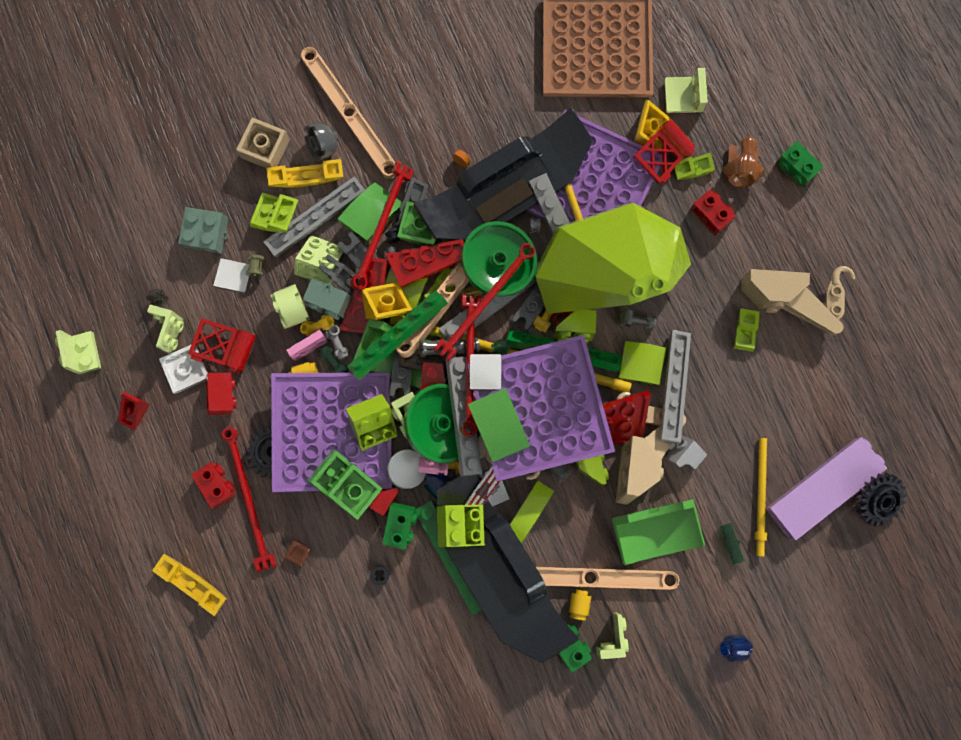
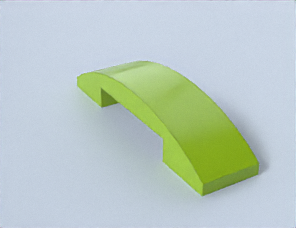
M537 481L510 524L521 544L554 493V490L540 481Z

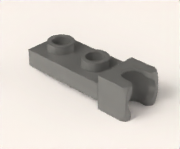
M350 232L351 244L346 246L345 243L338 242V245L360 269L368 249L353 232Z
M538 283L511 320L512 326H515L519 321L524 322V333L530 330L533 322L545 307Z
M395 349L390 398H394L398 390H402L404 396L410 393L412 369L399 366L401 356L397 349Z

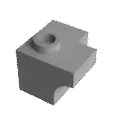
M682 435L679 445L673 443L668 448L669 453L665 456V459L677 467L686 465L696 469L707 454L694 440Z

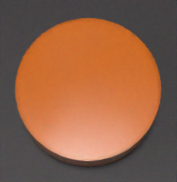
M456 150L452 155L453 160L462 168H466L471 163L469 156L462 150Z

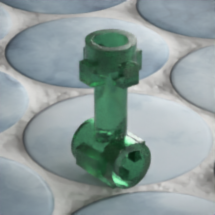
M500 339L491 345L494 354H501L502 356L508 354L507 351H510L507 340L502 341Z
M326 345L319 350L320 358L322 360L326 359L333 368L330 373L349 372L343 362L339 365L332 355L334 350Z

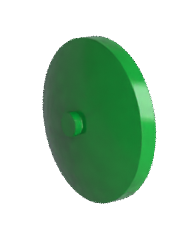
M501 221L484 223L475 228L463 244L461 264L464 274L476 289L487 294L519 256L520 247L525 243H530L529 249L523 250L525 255H529L528 251L534 245L526 233L510 223ZM536 250L534 256L529 260H525L495 297L514 295L530 283L537 268Z
M447 384L431 385L417 392L409 401L404 414V431L413 450L422 458L439 464L459 460L450 390Z

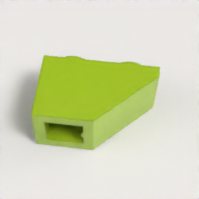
M604 455L576 462L577 469L600 486L607 484L606 480H609L608 471L606 468H603L602 461H605Z

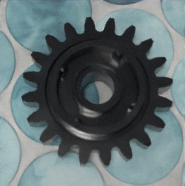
M266 426V432L259 429L260 436L252 435L255 442L248 441L252 448L246 449L247 452L251 453L246 459L253 460L249 466L251 468L256 467L254 473L258 474L262 471L261 477L265 478L268 474L269 479L272 480V457L270 456L272 429Z
M885 472L882 475L878 473L877 479L871 476V483L864 482L866 487L864 489L860 488L859 490L862 494L856 497L860 502L855 504V506L859 507L856 511L860 514L859 518L869 525L876 527L880 524L885 526L886 520L892 523L893 516L898 518L897 511H903V508L900 506L906 504L903 498L907 496L903 492L906 490V486L902 485L904 483L893 474L890 475Z

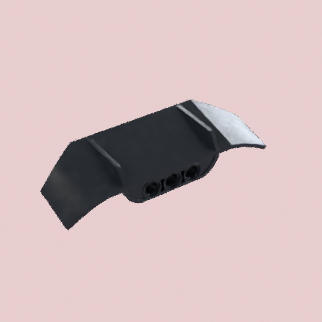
M570 107L560 118L533 138L528 136L517 138L468 168L453 187L436 196L416 202L413 206L434 239H463L465 241L475 228L484 224L475 208L522 178L525 179L530 187L528 183L530 180L546 173L555 193L572 183L593 143V139L574 109ZM534 194L493 221L507 223L538 204Z
M460 474L438 487L437 507L465 505L480 483L477 475L461 476ZM487 499L483 505L485 546L444 548L498 639L528 657L544 663L577 642L579 638L547 596V588L542 576L510 524L503 516L495 512Z

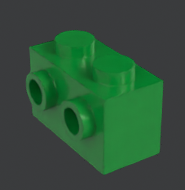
M798 141L789 147L776 161L780 169L787 172L792 177V180L802 188L824 167Z
M394 502L391 504L382 545L406 550L408 544H412L414 533L411 532L412 525H416L418 514L415 513L416 507Z
M567 623L577 637L581 635L574 624L570 626ZM580 640L559 653L572 673L592 659L590 656L592 650L586 642L581 643Z

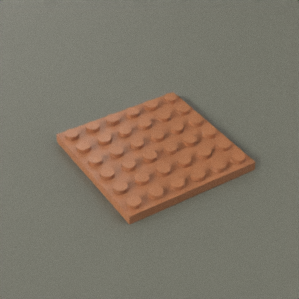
M543 0V96L653 97L652 0Z

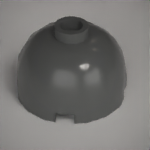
M312 123L305 126L304 131L307 130V136H304L310 154L312 156L316 155V161H323L331 157L337 148L338 135L336 131L332 130L325 123Z

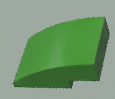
M373 183L338 218L339 223L370 245L390 193L377 183ZM397 198L394 202L385 228L397 215L402 202Z
M406 202L397 235L398 238L419 246L428 247L438 245L439 243L455 241L434 239L413 206L414 203Z
M506 388L468 404L492 462L530 447Z
M336 450L330 451L307 480L356 520L360 518L383 489Z

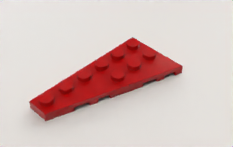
M649 390L603 404L613 445H623L632 436L643 438L651 397Z

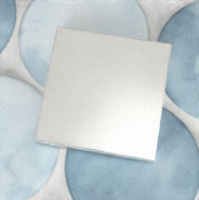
M191 345L159 359L174 394L204 382L208 373L204 361L201 363L190 359L192 355H189L188 352ZM196 347L195 352L200 353L198 347Z

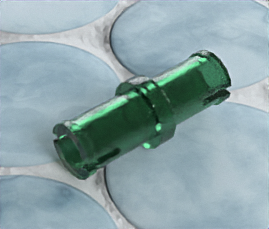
M728 523L719 527L725 540L724 546L725 548L727 547L732 565L744 562L745 559L739 546L740 540L736 538L733 524Z

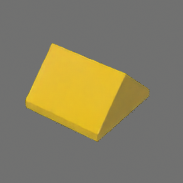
M645 100L634 142L642 146L669 119L664 112L649 100ZM658 138L654 140V149H662V142Z
M398 282L362 289L366 319L378 320L407 314L412 311Z

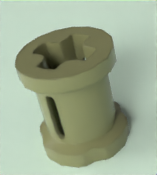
M254 254L248 255L249 263L246 275L262 277L263 272H261L264 257Z

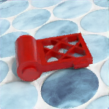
M670 118L658 128L657 132L640 148L633 158L657 184L660 182L664 184L671 177L670 172L684 157H690L695 152V145ZM656 138L662 142V149H654V140ZM643 152H650V162L644 161L640 155ZM654 152H662V162H654ZM666 153H672L676 160L673 163H668ZM654 165L662 166L663 173L660 177L655 173Z
M201 318L188 354L192 355L190 358L201 363L203 360L228 367L227 371L238 374L239 371H244L256 335ZM205 324L212 326L214 333L206 337L202 332ZM224 331L232 332L230 340L223 343L219 334ZM217 336L220 344L210 349L207 340ZM204 342L208 350L201 354L195 352L197 345ZM222 347L225 352L223 359H215L212 352Z

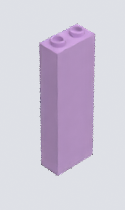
M862 437L852 440L765 509L790 541L800 538L856 494L860 488L865 486V481L871 482V476L876 478L878 473L881 474L887 469L883 458L875 454L871 449L872 446L869 441Z

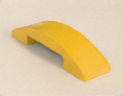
M341 159L323 161V164L292 168H286L284 165L266 168L269 187H305L344 178Z
M166 554L162 555L152 570L162 579L171 582L197 601L199 606L213 616H216L227 600L222 593L206 580Z

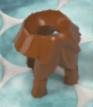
M747 136L741 141L742 150L741 155L738 157L739 147L736 145H729L728 164L722 170L728 181L735 187L745 188L752 186L765 174V168L758 162L760 151L756 149L758 143L755 138Z

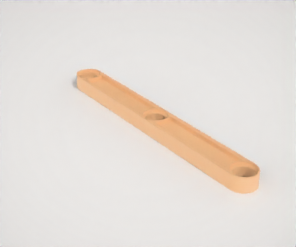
M312 47L304 48L301 57L306 67L381 174L387 179L395 178V174H387L384 171L387 166L394 167L395 161L319 53ZM308 53H313L315 55V57L312 60L305 59V56ZM347 109L354 110L352 116H346L344 112Z
M461 263L456 265L437 290L446 299L448 304L396 348L401 357L408 358L415 353L419 347V341L425 340L469 282L464 274ZM447 287H456L453 292H446ZM404 344L411 345L410 349L404 352L401 351V347Z
M536 567L546 586L671 590L675 589L680 581L678 575L671 571ZM588 572H593L596 576V580L591 584L585 581V575ZM669 574L675 578V583L672 586H667L664 581L665 577Z

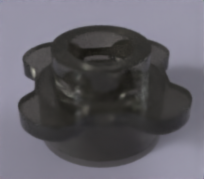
M153 289L149 292L146 299L151 302V305L159 306L167 302L169 297L165 296L162 289Z

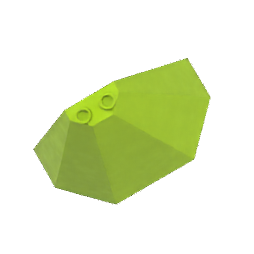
M627 203L556 227L534 276H536L547 314L631 305L669 292L690 267L691 262L680 227L635 203Z

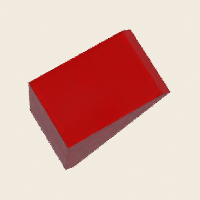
M123 392L118 422L135 430L150 404Z
M394 488L379 492L368 507L386 516L391 504L400 493L399 489Z

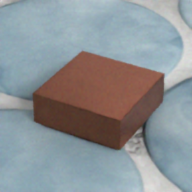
M293 540L284 558L303 567L312 549Z

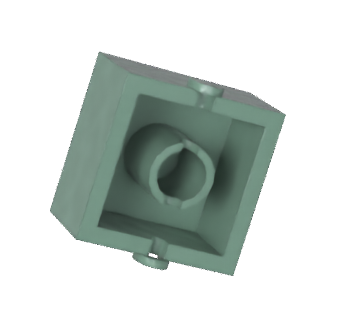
M185 207L178 244L187 249L222 254L224 239L226 240L228 236L226 232L228 217L220 212Z
M312 278L303 300L308 303L307 306L319 313H322V310H324L325 314L339 320L340 317L345 318V313L353 297L347 292L333 287L330 283L325 284Z

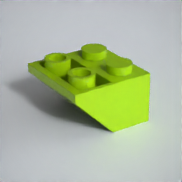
M597 310L574 311L556 327L554 339L562 341L584 335L586 343L592 341L596 331Z
M382 394L346 408L350 425L361 451L398 436L391 408Z
M447 505L437 507L438 547L485 546L483 505Z

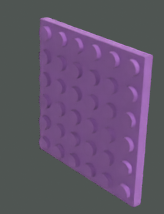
M578 116L593 139V143L571 183L582 217L586 218L627 203H635L641 207L654 181L633 158L642 145ZM643 152L640 156L644 161L650 162V152ZM654 152V162H662V155ZM654 165L656 174L661 167L660 165ZM562 188L556 192V195L571 223L576 220L565 188ZM539 204L526 211L546 221Z
M584 335L502 355L501 389H474L476 400H479L506 388L530 444V447L492 462L497 482L615 452Z
M271 373L272 493L319 491L307 480L331 450L339 452L381 488L392 489V482L388 477L387 465L391 458V439L361 451L346 412V408L381 394L390 406L389 373H367L360 380L353 373Z

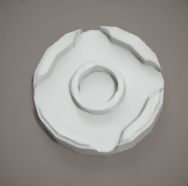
M402 450L395 453L389 459L387 465L390 481L401 489H411L418 486L424 480L426 474L419 472L421 456L412 450Z

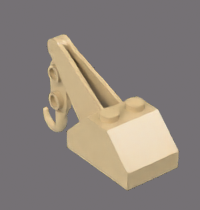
M840 266L833 271L830 284L826 290V307L807 288L810 284V273L751 269L741 279V291L759 310H766V313H777L780 309H783L830 335H837L843 330V324L839 319L844 315L845 291L840 282V273H849L852 280L855 279L853 270L846 266Z
M623 392L617 397L616 400L622 399L625 396H630V393ZM648 407L646 423L659 426L646 438L632 436L621 448L616 503L628 505L663 477L664 469L661 468V459L672 443L659 441L662 408ZM683 416V425H684V424L686 423V417H685V416Z

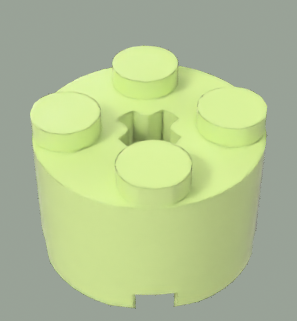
M295 284L276 291L271 295L274 308L280 315L284 329L310 320L309 314L305 310V304Z

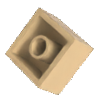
M251 118L236 151L241 159L264 168L276 167L285 152L290 138L285 130Z

